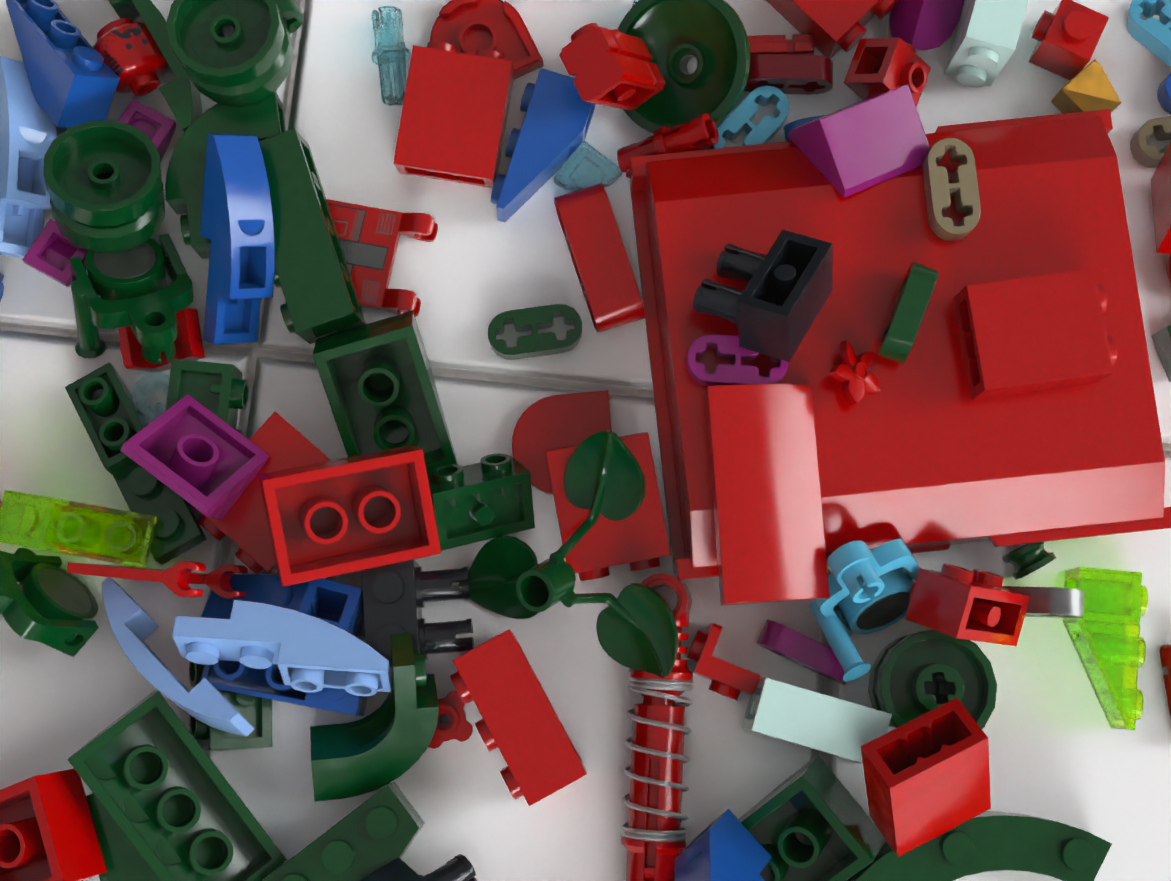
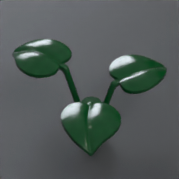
M603 430L585 439L568 461L564 475L566 496L574 506L591 510L586 520L557 551L551 553L549 559L538 564L535 552L525 542L507 535L496 537L487 542L476 555L469 569L470 582H460L459 585L470 586V600L497 614L514 619L531 618L560 601L568 608L574 604L605 603L608 607L599 613L596 622L598 641L604 651L613 660L625 667L638 671H647L665 678L673 669L678 650L677 626L674 615L666 601L656 591L639 583H632L626 586L620 592L618 598L611 593L575 594L573 592L576 580L575 572L571 565L564 561L565 556L598 521L600 513L613 521L626 519L639 509L645 495V479L638 461L616 433L610 430Z

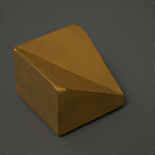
M1095 59L1063 86L1051 100L1062 114L1110 109L1111 113L1121 104L1102 66Z

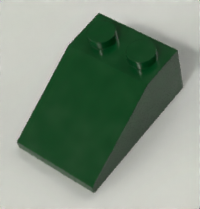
M413 311L316 339L312 355L348 457L415 445L423 449L427 474H431L434 468L441 465H458L429 359Z
M819 755L783 781L738 819L772 857L760 872L761 877L765 881H847L874 861L886 840L872 819Z

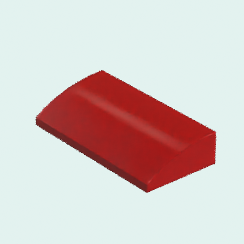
M737 384L707 386L704 397L721 606L830 598L811 385Z

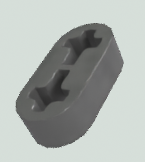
M1003 586L1031 596L1025 617H1084L1085 591L1058 587Z

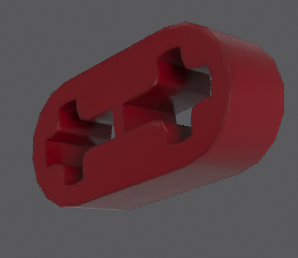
M751 55L749 75L744 91L752 92L757 87L767 85L780 89L784 94L810 95L825 93L833 88V61L830 58L817 55Z

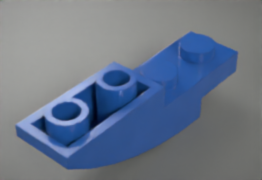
M208 133L200 236L211 240L203 340L214 345L257 342L261 298H273L275 272L273 212L265 163L257 136Z

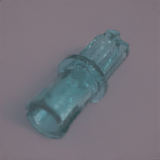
M382 6L378 8L379 11L374 9L371 12L375 38V50L371 54L372 61L379 68L383 103L388 106L403 105L408 78L406 62L410 60L411 54L410 50L405 47L402 10L394 6Z

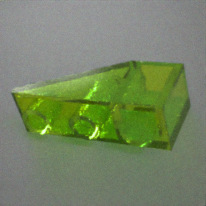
M5 490L0 509V543L64 556L146 568L157 517Z
M1088 567L1065 570L1064 588L1085 591L1084 617L1063 618L1064 626L1110 728L1135 730L1136 720L1141 718L1144 705L1142 691L1137 689L1138 668L1143 666L1146 656L1145 640L1143 637H1139L1140 616L1145 615L1148 605V591L1146 586L1142 585V573Z

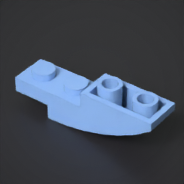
M0 56V255L23 259L43 230L45 210L51 209L50 195L46 189L43 168L44 155L52 141L57 137L56 125L35 100L24 62Z
M234 600L230 619L176 616L172 637L181 657L193 663L213 665L218 660L238 661L247 667L265 669L271 667L272 664H278L284 685H290L295 690L308 693L319 692L323 688L345 689L346 692L356 696H373L377 691H392L393 681L389 661L362 640L319 618L288 608Z

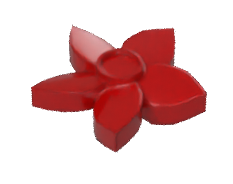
M848 340L840 342V355L843 364L833 366L829 374L837 382H844L842 385L843 395L848 403L853 405L857 404L864 397V394L881 391L878 379L872 372L868 371L873 361L874 352H864L856 356Z

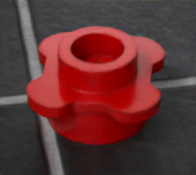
M450 691L446 697L438 699V721L435 733L428 746L429 748H439L443 742L452 739L463 742L472 735V724L466 721V714L463 709L465 704L457 691ZM443 714L449 717V722L446 725L441 724L439 721L440 716Z

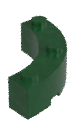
M985 811L899 857L896 856L888 842L885 841L874 861L847 881H953L968 875L1002 870L1028 871L1048 875L1061 881H1094L1112 843L1087 831L1057 821L1020 813Z

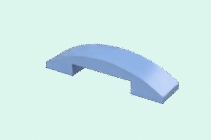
M107 577L102 582L103 601L111 629L121 649L138 672L171 702L200 722L231 734L248 736L255 728L206 678H203L191 691L188 690L144 642L159 627L156 622L113 578Z

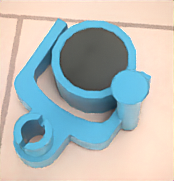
M902 539L891 540L872 550L863 541L848 542L837 548L827 560V564L832 571L828 575L830 598L814 599L809 604L812 614L845 672L843 676V681L845 682L854 681L864 676L871 669V664L864 663L849 637L851 633L843 619L852 632L856 634H869L887 628L906 616L910 603L909 594L914 584L912 579L916 581L920 566Z

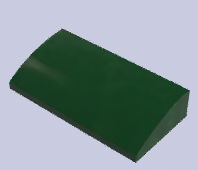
M159 691L152 692L67 759L161 881H262L287 861Z

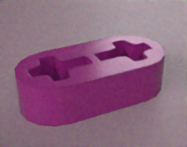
M711 334L696 339L690 346L686 358V368L694 381L705 386L778 384L786 374L789 362L768 356L770 361L777 362L778 367L771 368L767 377L759 376L758 367L741 365V360H755L759 354L758 352L739 347V336ZM711 347L715 349L716 357L733 359V365L720 364L717 366L715 373L709 374L705 372V365L696 362L695 357L703 356L706 348Z
M766 620L756 642L758 645L825 678L846 685L847 682L843 681L845 672L831 647L780 623Z

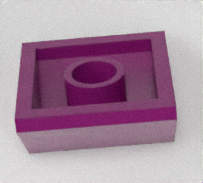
M908 84L874 95L789 129L788 136L844 198L922 166L925 157L931 149Z
M188 394L127 440L120 450L204 515L220 521L266 464L270 456Z

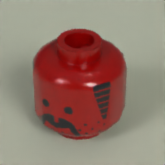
M122 18L110 22L97 33V41L93 49L104 57L103 62L120 78L116 92H132L134 96L140 97L153 92L160 86L159 78L166 71L168 63L144 23L133 22L130 18Z

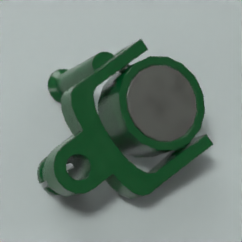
M169 233L159 236L160 245L150 238L141 246L121 253H96L88 250L85 257L87 273L79 256L69 259L73 281L71 292L79 337L75 351L79 356L83 358H96L104 353L106 345L99 339L98 327L115 329L130 326L136 339L142 345V357L146 361L161 364L160 353L164 351V357L167 362L175 356L174 341L178 335L175 313L190 306L194 296L192 281L185 270ZM166 273L173 281L169 286L166 283Z
M19 548L14 554L0 551V614H2L7 624L20 637L43 643L74 657L99 628L96 621L93 620L98 612V605L93 594L77 577L60 568L63 562L59 556L36 555L27 548Z

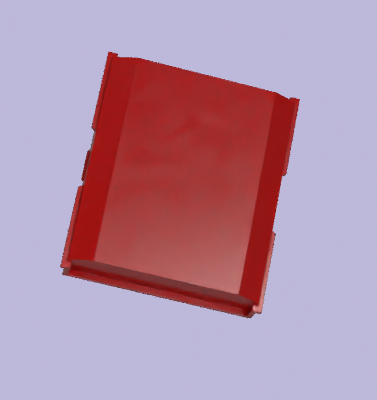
M1110 109L938 126L935 133L926 134L930 148L939 140L956 138L965 142L973 151L981 207L980 219L970 234L957 241L943 240L936 236L930 228L927 215L923 165L844 198L792 141L630 157V193L642 299L646 316L645 325L674 574L678 575L679 581L718 577L704 397L707 386L698 384L691 378L686 368V358L690 346L696 339L704 335L739 336L736 323L694 311V296L697 288L701 286V282L705 278L725 286L744 290L748 283L717 275V262L721 252L725 251L724 247L730 243L749 251L767 255L782 229L833 243V290L791 358L786 374L778 383L811 385L826 561L833 551L852 541H863L872 550L891 540L902 539L913 554L948 550L953 544L991 541L995 547L1171 529V507L1164 508L1165 457L1117 155L1108 135L1113 129ZM944 154L939 163H937V167H946L949 184L952 183L953 173L960 166V162H951L949 154ZM950 196V206L942 216L952 218L953 225L958 226L963 218L966 217V213L957 212L954 196ZM914 261L939 272L913 346L905 362L901 364L878 355L877 350L904 277ZM1094 268L1096 281L1104 286L1107 297V308L1103 318L1106 334H1110L1113 337L1116 345L1117 360L1113 366L1114 373L1097 383L972 400L954 297L969 284ZM848 340L856 356L864 352H874L873 361L868 371L872 372L878 379L881 390L876 393L864 394V397L857 404L850 405L843 395L842 385L844 382H837L829 374L833 366L843 364L840 355V342ZM711 347L706 348L703 356L695 357L696 362L705 365V372L709 374L715 373L717 366L720 364L733 365V359L716 357L715 349ZM761 353L758 354L755 360H741V365L758 367L759 376L767 377L771 368L778 367L777 362L770 361L767 355Z

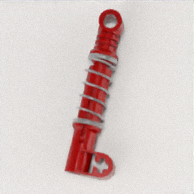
M659 573L647 577L641 584L654 591L661 586H670L674 589L677 595V603L672 613L678 632V650L673 669L665 678L647 671L633 669L628 671L629 678L627 680L629 683L627 687L644 696L643 703H634L633 708L626 712V716L633 720L632 737L624 741L625 745L631 748V765L623 769V773L630 778V793L622 798V802L629 807L628 822L620 827L622 830L620 832L621 844L627 849L626 881H675V859L686 847V839L688 838L685 835L688 831L680 827L681 821L689 818L686 814H681L682 792L690 789L687 785L682 784L683 764L691 760L683 755L684 735L692 732L690 728L685 727V707L690 706L693 701L680 695L685 691L694 689L692 687V684H694L692 681L693 673L687 667V660H681V653L688 654V647H681L682 640L688 641V634H682V627H689V612L692 599L691 592L684 582L679 581L677 577Z

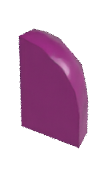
M899 0L891 10L889 25L892 38L900 37L903 41L911 44L917 51H926L940 47L952 36L959 22L965 0Z

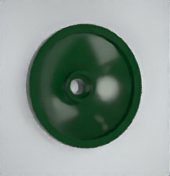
M639 0L625 15L618 30L621 33L644 40L653 57L650 63L657 65L666 82L662 91L634 110L623 109L627 116L638 126L651 133L663 126L672 128L681 125L704 113L710 115V120L713 119L715 125L720 123L739 101L747 83L750 68V47L747 33L735 10L725 0ZM695 57L697 59V68L692 74H689L687 64L691 58Z

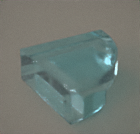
M583 141L553 177V181L559 187L569 191H577L600 183L605 188L617 181L622 176V171L614 162L586 141Z

